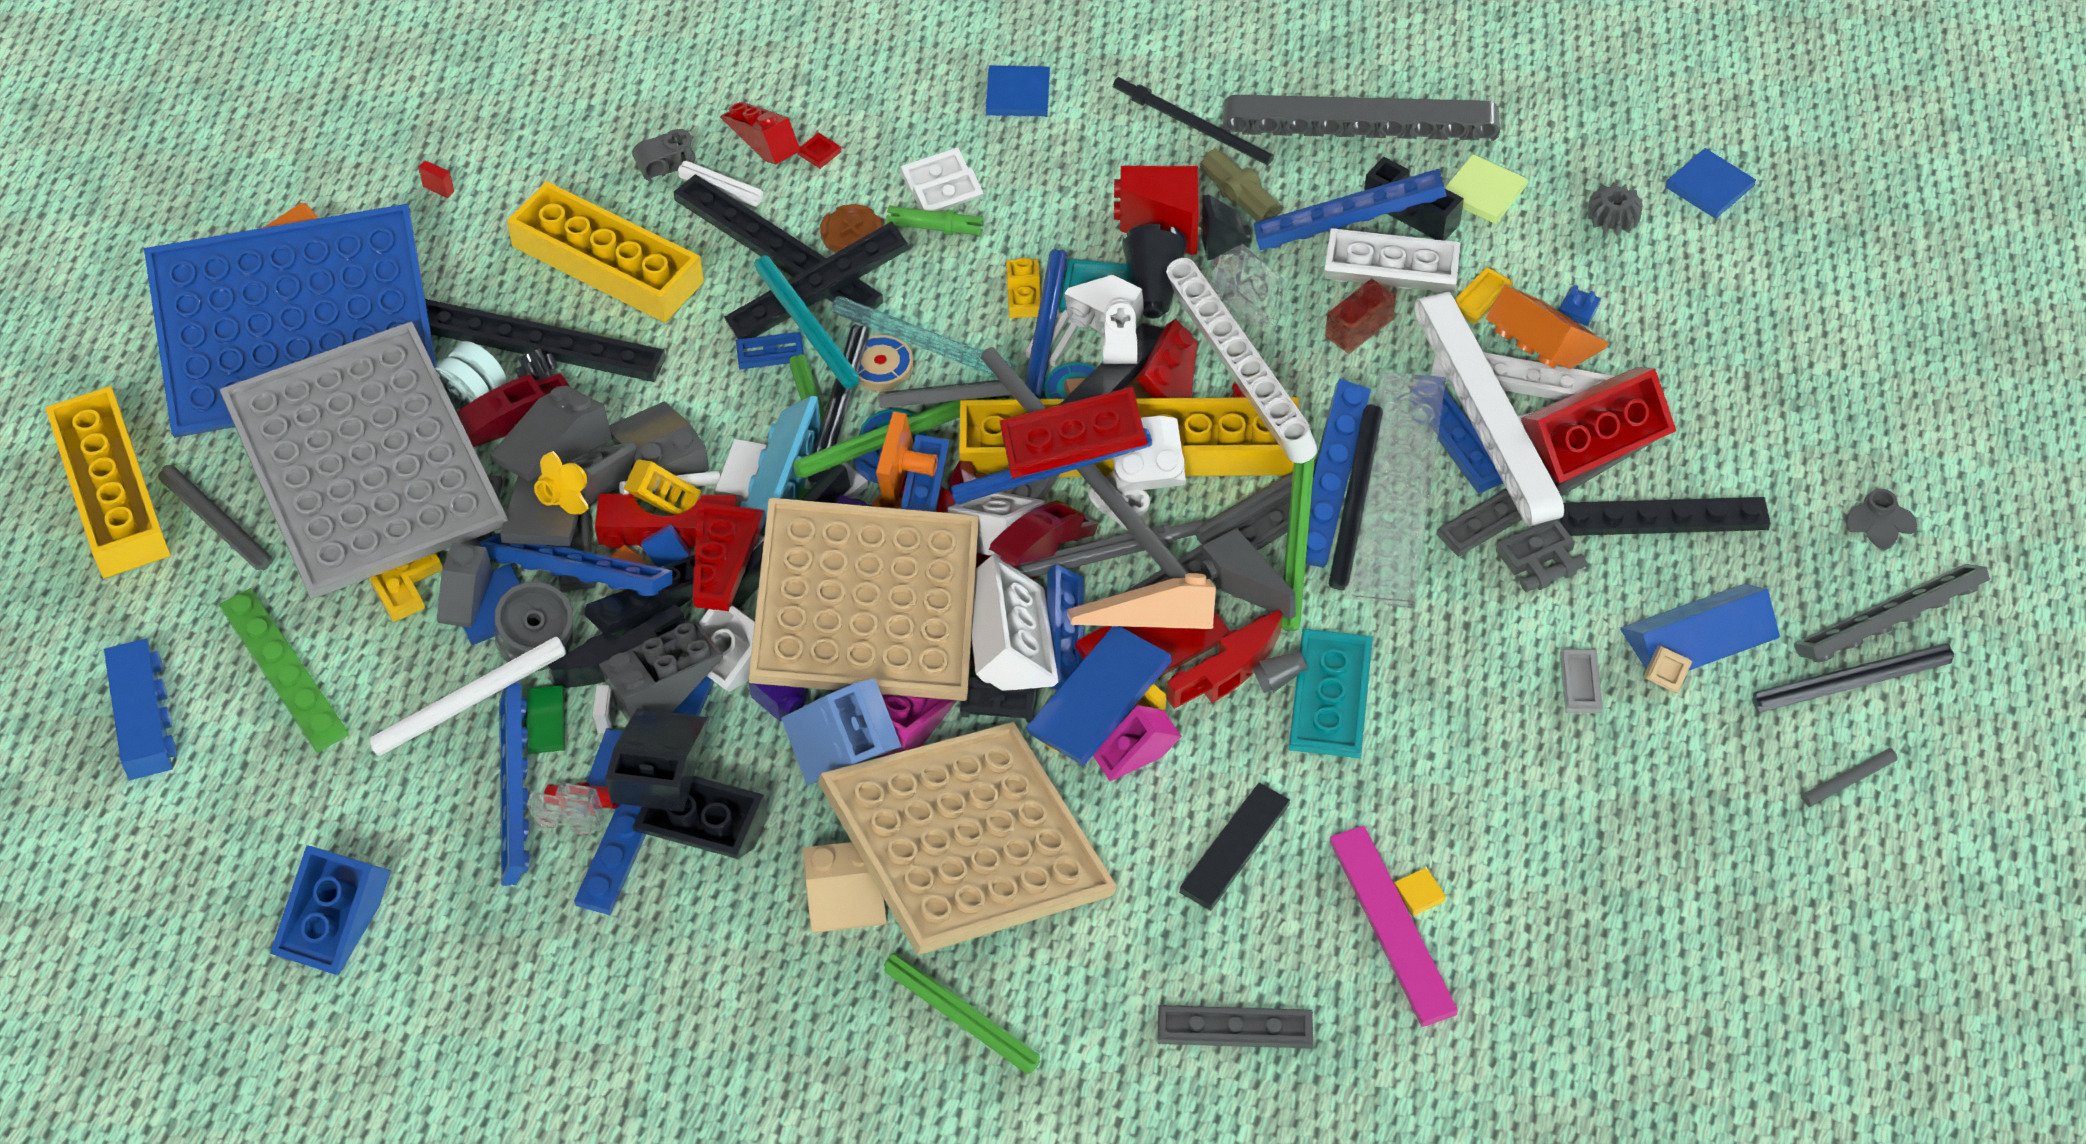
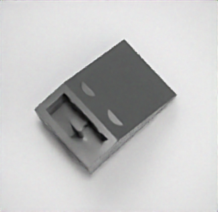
M695 619L689 623L680 624L674 630L659 637L648 639L631 650L616 654L609 660L599 664L606 685H609L612 689L616 705L629 722L637 708L673 713L720 662L723 655Z

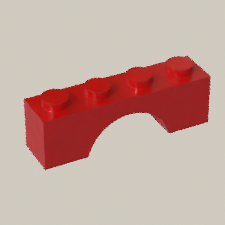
M599 494L594 526L598 545H605L612 549L620 548L623 545H637L642 548L641 543L643 539L671 524L688 548L695 546L697 503L683 513L673 516H658L642 509L632 494ZM701 495L697 501L738 507L736 495Z

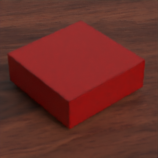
M818 132L800 146L801 151L797 155L821 169L841 153V146Z
M426 160L418 166L424 188L446 198H449L454 193L450 171Z

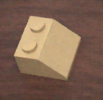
M852 842L803 848L812 933L887 925L884 897Z

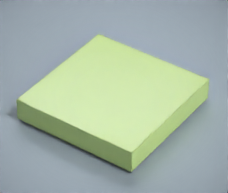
M1472 154L1445 189L1464 198L1462 209L1497 224L1525 189L1528 179Z

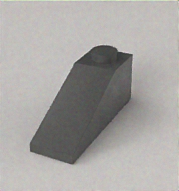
M1238 529L1202 545L1201 570L1206 575V578L1213 580L1222 591L1271 612L1279 609L1285 618L1292 619L1296 617L1295 592Z

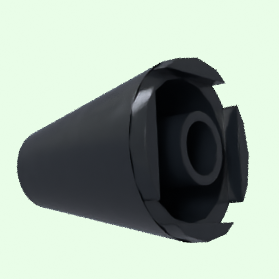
M1160 224L1140 225L1127 231V237H1123L1122 247L1131 284L1142 289L1143 315L1146 318L1156 319L1166 314L1170 309L1174 290L1166 271L1171 262L1184 258L1187 249V239L1183 232L1171 226L1170 231L1160 230Z

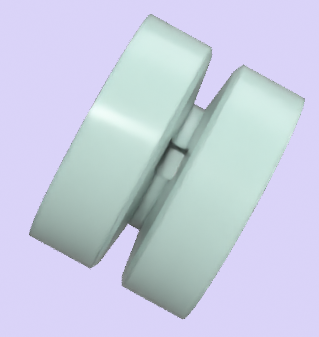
M461 342L448 355V358H445L435 368L452 405L458 408H463L478 397L506 383L505 373L496 359L485 349L472 342Z

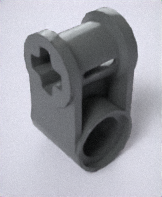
M674 129L652 139L643 140L635 145L632 150L635 162L644 179L651 181L653 177L659 175L663 177L666 174L678 171L679 166L683 163L681 152L685 156V161L694 163L696 159L695 153L690 149L692 143L691 134L684 129ZM675 138H677L678 146L674 141Z

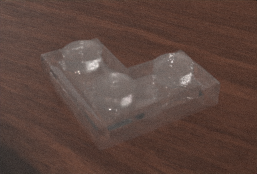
M560 782L556 796L531 792L527 803L532 819L537 824L546 828H555L556 824L570 827L577 834L590 835L591 831L603 833L607 823L597 791L593 788Z

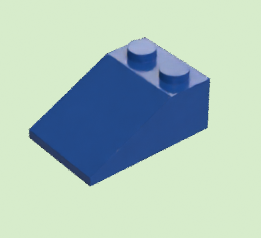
M306 845L270 954L339 975L380 906L391 870Z

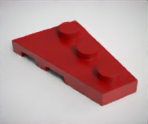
M1177 319L1166 324L1136 379L1152 398L1192 397L1197 341L1192 337L1190 331L1184 328Z

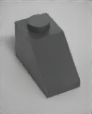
M452 543L441 573L437 613L438 623L472 628L493 574L486 547Z

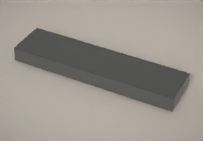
M1158 1005V1044L1312 1049L1313 1010Z

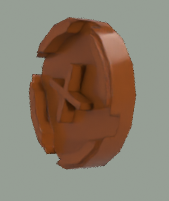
M858 204L839 206L835 212L831 214L829 212L823 217L820 224L821 240L826 248L837 253L882 227V219L880 216L875 215L874 211L867 206Z

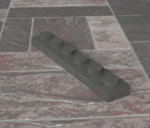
M1971 564L1959 566L1793 643L1795 650L1800 657L1813 659L1814 662L1827 661L1833 658L1834 652L1840 649L1857 647L1863 644V639L1868 636L1885 634L1891 631L1892 625L1898 622L1915 620L1921 616L1920 612L1926 609L1943 607L1949 604V599L1956 595H1967L1977 591L1978 585L1990 580L1987 567Z

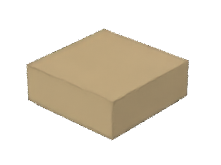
M1657 646L1643 678L1674 693H1678L1692 664V660L1662 646Z

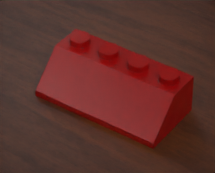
M1635 367L1521 418L1524 429L1544 466L1557 483H1562L1676 432L1656 369Z

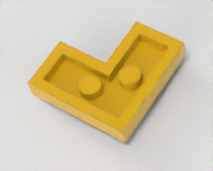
M434 553L370 577L368 580L394 623L425 609L423 600L413 583L442 571L443 567L437 554Z

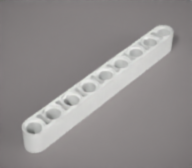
M1179 258L1171 262L1167 267L1166 273L1177 299L1284 453L1295 463H1304L1312 459L1317 453V445L1308 422L1196 264L1189 258Z
M1443 292L1416 299L1414 308L1417 321L1523 521L1527 526H1532L1562 518L1564 515V505L1560 493L1450 292Z

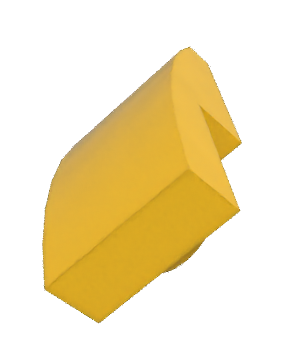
M1018 258L1016 260H1006L1009 318L1038 317L1041 301L1038 259Z

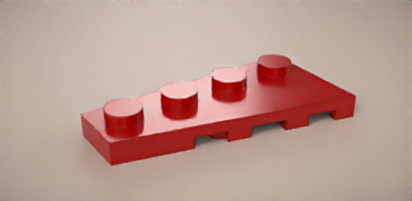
M697 502L693 582L694 607L729 611L765 523L764 510Z

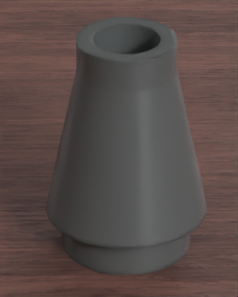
M1299 650L1290 654L1259 660L1260 664L1252 667L1263 693L1271 690L1273 693L1301 672L1308 670Z

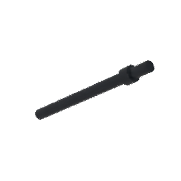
M1117 77L1113 83V88L1130 96L1133 102L1141 106L1146 104L1267 166L1274 160L1273 154L1152 94L1151 89L1141 84L1136 86L1120 77Z

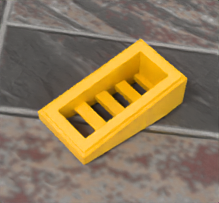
M637 460L624 486L625 491L671 515H677L689 510L696 504L701 493L699 489L652 461ZM658 479H661L655 491V494H653L652 492L657 484ZM673 485L667 500L665 501L664 499L668 493V490L670 486ZM681 491H684V496L680 502L679 507L677 508L675 507V504L680 496Z

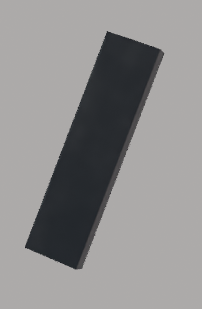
M1258 783L1180 886L1179 893L1211 911L1289 807L1290 799Z

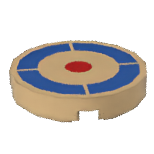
M875 335L868 337L858 370L859 385L865 389L884 391L896 388L898 384L909 379L914 367L912 351L908 345L893 336Z

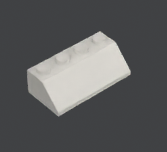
M1331 228L1325 262V279H1333L1338 282L1367 283L1373 286L1388 285L1403 289H1424L1437 293H1454L1457 281L1460 242Z
M993 554L975 570L971 629L975 672L982 681L991 683L1002 691L1055 686L1058 683L1044 587L1009 564L1004 563Z

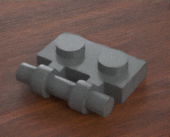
M1558 519L1541 523L1497 542L1496 552L1511 572L1516 575L1527 571L1530 575L1520 580L1521 587L1525 592L1535 588L1542 590L1549 587L1551 581L1563 576L1566 579L1577 574V570L1587 566V561L1583 554L1572 558L1568 554V552L1573 550L1575 541ZM1551 559L1555 561L1556 565L1544 569L1541 565Z

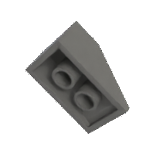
M567 385L556 387L551 393L539 398L490 454L491 461L529 482L542 475L540 461L545 454L554 451L563 465L612 440L605 405Z
M665 401L609 425L612 441L615 445L634 442L637 449L631 471L637 460L652 461L673 475L703 473L709 470L706 446L692 425Z

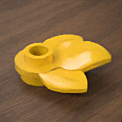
M554 451L545 454L540 461L542 475L539 476L538 481L534 485V491L539 501L547 506L560 505L567 513L573 515L586 512L589 507L580 492L587 484L585 471L575 463L562 465L561 460Z

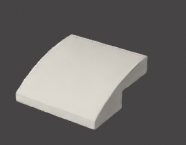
M959 148L900 167V174L921 210L938 212L983 197L984 195L972 167H967Z

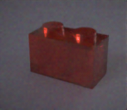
M1371 278L1327 313L1325 337L1346 353H1352L1393 320L1396 295Z

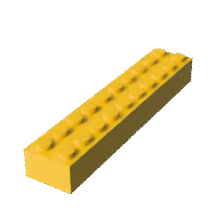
M1290 397L1299 409V397ZM1247 398L1136 399L1141 418L1153 416L1177 418L1182 455L1184 457L1185 476H1286L1293 472L1294 462L1284 453ZM1064 399L1039 400L1047 409L1058 406ZM960 400L959 456L960 461L972 462L974 474L984 473L990 475L1009 469L999 420L1027 414L1026 410L1017 400ZM1113 458L1094 463L1104 476H1107L1114 470ZM1075 469L1061 473L1058 478L1082 476Z

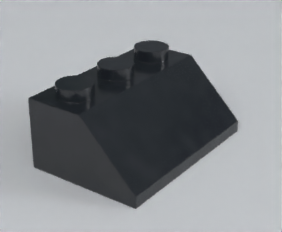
M694 776L684 812L641 807L633 824V831L739 859L755 848L767 821L764 794Z

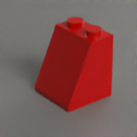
M1121 166L1120 179H1114V198H1120V201H1114V220H1120V231L1127 233V231L1134 227L1146 224H1160V230L1170 231L1171 226L1184 233L1187 239L1185 253L1197 255L1199 220L1198 166Z

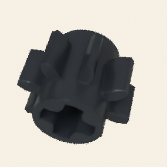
M541 348L519 357L521 366L516 368L515 372L518 378L531 374L534 380L537 381L552 376L551 370L556 369L558 366L552 353L544 356Z

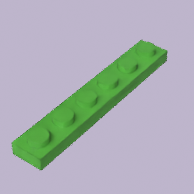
M249 588L220 603L221 611L316 753L349 736L347 729L252 589Z

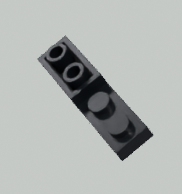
M695 555L660 567L672 570V584L661 589L658 594L642 596L636 590L626 589L586 604L584 615L607 636L622 629L627 631L630 628H635L651 619L657 612L666 610L675 604L680 608L693 599Z
M675 604L666 610L657 612L651 619L641 625L628 629L617 639L612 634L605 636L603 633L591 637L580 647L548 665L552 684L554 686L563 685V688H571L605 682L599 664L609 660L616 654L624 653L643 644L648 639L659 637L674 630L678 625L685 623L684 613Z

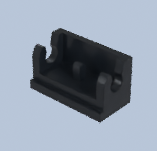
M968 677L967 700L961 701L960 713L962 717L969 718L970 714L1024 718L1027 723H1030L1034 719V706H1036L1037 699L1036 688L1002 691L991 683H985L980 678Z

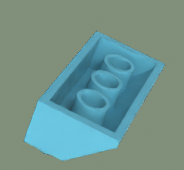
M809 396L781 411L777 424L773 423L771 425L767 450L762 449L759 456L757 475H752L749 482L748 499L741 502L740 507L765 511V523L760 533L762 536H765L769 498L797 500L799 489L804 488L807 477L798 478L795 474L793 463L795 460L813 454L821 427L818 397Z

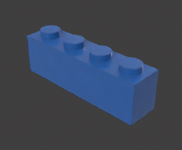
M147 638L105 648L104 654L120 761L129 781L173 770L171 757L177 756V750L173 736H167L166 731L167 728L172 727V720L168 707H162V700L168 699L163 678L158 679L157 672L163 671L159 651L152 652Z

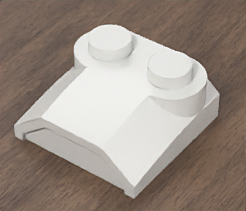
M1165 416L1141 418L1143 428H1147L1150 432L1152 445L1113 458L1117 491L1120 493L1185 485L1184 457L1182 455L1177 418Z

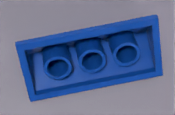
M1748 584L1730 588L1620 628L1645 669H1647L1657 646H1662L1692 660L1688 670L1690 671L1780 637L1769 590Z

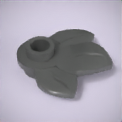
M1876 489L1868 494L1863 504L1851 508L1846 521L1849 532H1866L1870 541L1882 550H1887L1895 544L1899 532L1912 534L1916 533L1917 522L1914 515L1909 510L1900 507L1896 496L1887 489Z

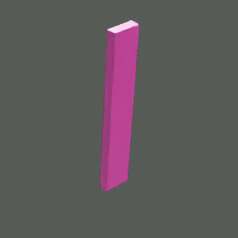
M1365 826L1330 836V844L1421 1027L1457 1016L1458 1009Z

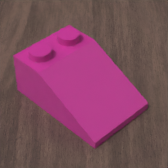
M881 694L901 747L877 758L921 747L957 700Z

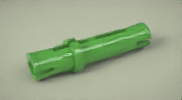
M889 205L887 210L891 216H886V222L892 221L895 226L945 231L946 235H953L954 232L981 236L983 233V229H980V226H984L983 216L956 214L955 210H948L945 213L894 207L893 205Z

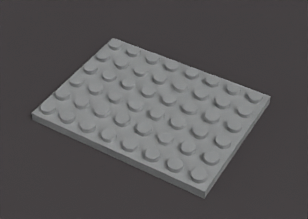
M412 321L220 389L223 401L310 600L450 548L452 543L461 544L501 529L503 523L508 521L506 513Z

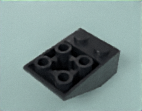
M637 708L614 747L605 777L611 803L684 812L709 718Z

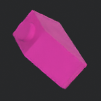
M1137 705L1094 753L1093 757L1109 781H1113L1162 758L1182 736L1164 710Z

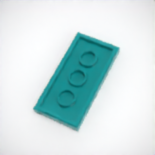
M1302 628L1300 653L1308 670L1301 672L1297 675L1289 751L1361 759L1373 636Z

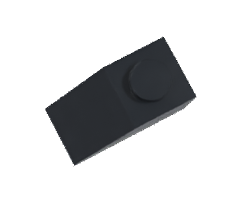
M1209 194L1203 195L1201 240L1207 260L1245 255L1246 244H1250L1251 240L1248 225H1243L1240 213Z

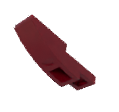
M562 373L537 381L534 380L531 374H528L485 393L456 413L472 446L476 447L506 437L514 428V424H517L539 398L551 393L556 387L569 386Z
M1056 500L1033 509L1013 522L991 542L989 550L1000 555L1001 561L1012 566H1019L1022 563L1031 561L1037 562L1040 559L1053 557L1057 546L1061 545V543L1079 541V539L1094 536L1099 523L1063 502Z

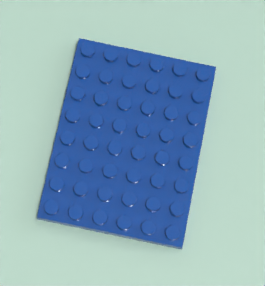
M408 204L144 248L171 434L174 438L235 427L221 396V388L411 321L434 368L437 367Z

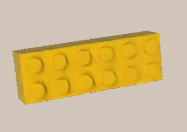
M548 181L506 220L512 247L664 323L704 283L699 255Z
M112 386L46 406L45 409L91 552L103 579L170 557L171 555Z

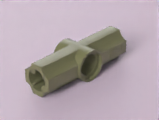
M1214 148L1207 152L1205 158L1200 162V170L1219 186L1222 197H1227L1234 203L1233 207L1239 205L1257 222L1276 217L1281 213V204L1262 188L1260 179L1254 170L1248 167L1242 170L1222 150L1218 151Z

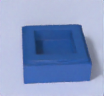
M671 524L643 539L641 543L642 548L659 568L686 558L691 551Z

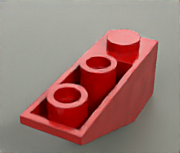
M739 102L730 106L729 111L720 116L766 162L776 165L801 151L790 120L786 116L745 102Z

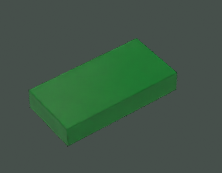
M563 685L527 689V749L529 754L565 751Z

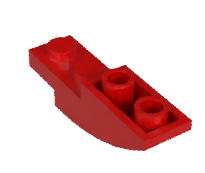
M1278 609L1269 615H1261L1251 624L1239 630L1228 632L1219 640L1218 655L1208 656L1199 665L1187 671H1179L1167 681L1166 699L1175 709L1202 694H1205L1210 702L1214 703L1245 682L1254 673L1252 667L1259 665V660L1268 657L1281 634L1283 614Z

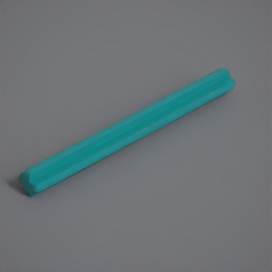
M763 255L760 259H756L754 266L758 274L843 387L851 390L854 386L859 385L860 378L858 373L770 257Z

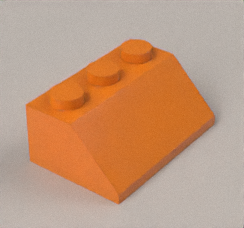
M1506 284L1485 318L1496 325L1494 332L1508 340H1511L1512 337L1518 340L1515 344L1517 347L1532 355L1536 351L1540 354L1537 360L1553 369L1556 368L1557 364L1572 369L1606 349L1609 344L1544 301Z

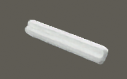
M683 161L678 168L680 178L688 180L696 174L733 199L757 207L764 198L761 189L690 161Z

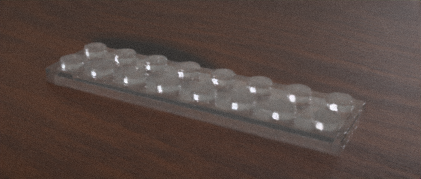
M1379 372L1374 405L1382 408L1383 415L1354 562L1348 584L1345 588V600L1415 609L1446 377Z

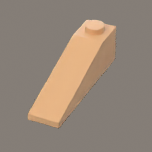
M1188 573L1185 574V578H1173L1067 609V617L1071 625L1213 629L1216 587L1210 579H1206V575Z

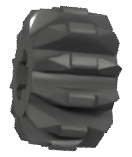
M1614 182L1610 187L1600 185L1599 189L1590 196L1587 211L1588 219H1592L1593 228L1603 225L1604 234L1609 229H1614V233L1618 236L1621 228L1625 232L1630 233L1633 226H1637L1641 220L1642 199L1638 197L1637 190H1628L1627 184L1622 187L1616 186Z

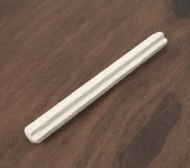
M558 637L544 642L372 736L369 739L371 748L377 756L389 752L565 656L566 650Z

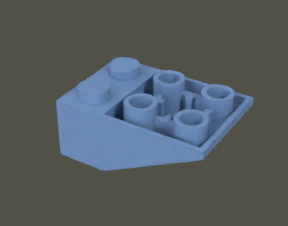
M876 679L856 682L781 718L807 786L818 782L821 773L869 761L901 747Z

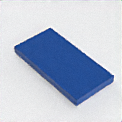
M1112 626L1026 727L1028 733L1084 766L1172 662L1170 654L1120 626Z

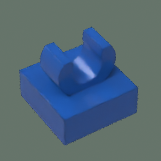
M1574 285L1569 289L1558 311L1577 323L1589 326L1600 305L1601 298L1597 297L1594 291H1590L1588 294L1578 290V286Z

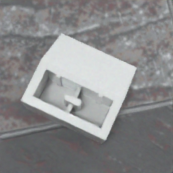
M1115 275L1070 287L1065 292L1067 313L1070 321L1078 327L1084 329L1091 327L1099 331V335L1102 338L1104 334L1105 307L1112 300L1125 299L1132 305L1136 316V325L1144 311L1142 289ZM1117 308V313L1111 315V317H1115L1117 323H1122L1123 317H1129V315L1124 313L1123 308Z

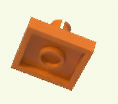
M894 411L876 475L883 502L897 505L906 471L933 477L937 469L938 457L935 454L931 455L912 451L914 444L907 414Z

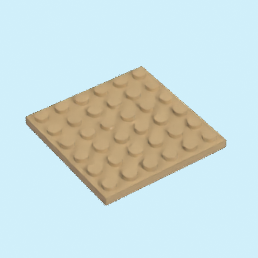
M769 498L749 669V683L840 690L856 682L876 679L881 694L966 701L979 516Z
M1014 722L820 774L819 786L916 955L1105 899L1115 894L1117 888L1115 882Z

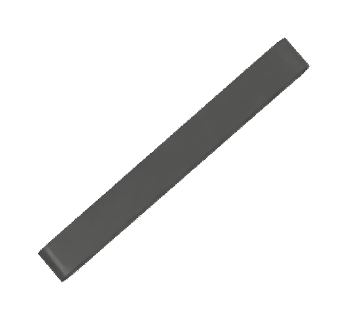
M1231 95L1223 102V129L1229 133L1242 132V135L1273 133V135L1282 136L1304 134V136L1324 137V134L1335 135V137L1366 135V138L1397 136V138L1401 139L1428 137V139L1448 140V137L1460 138V140H1479V138H1490L1491 141L1496 140L1500 135L1499 107L1491 101Z

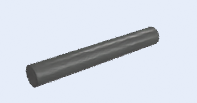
M1888 748L1802 794L1801 799L1808 807H1811L1897 761V754L1892 748Z

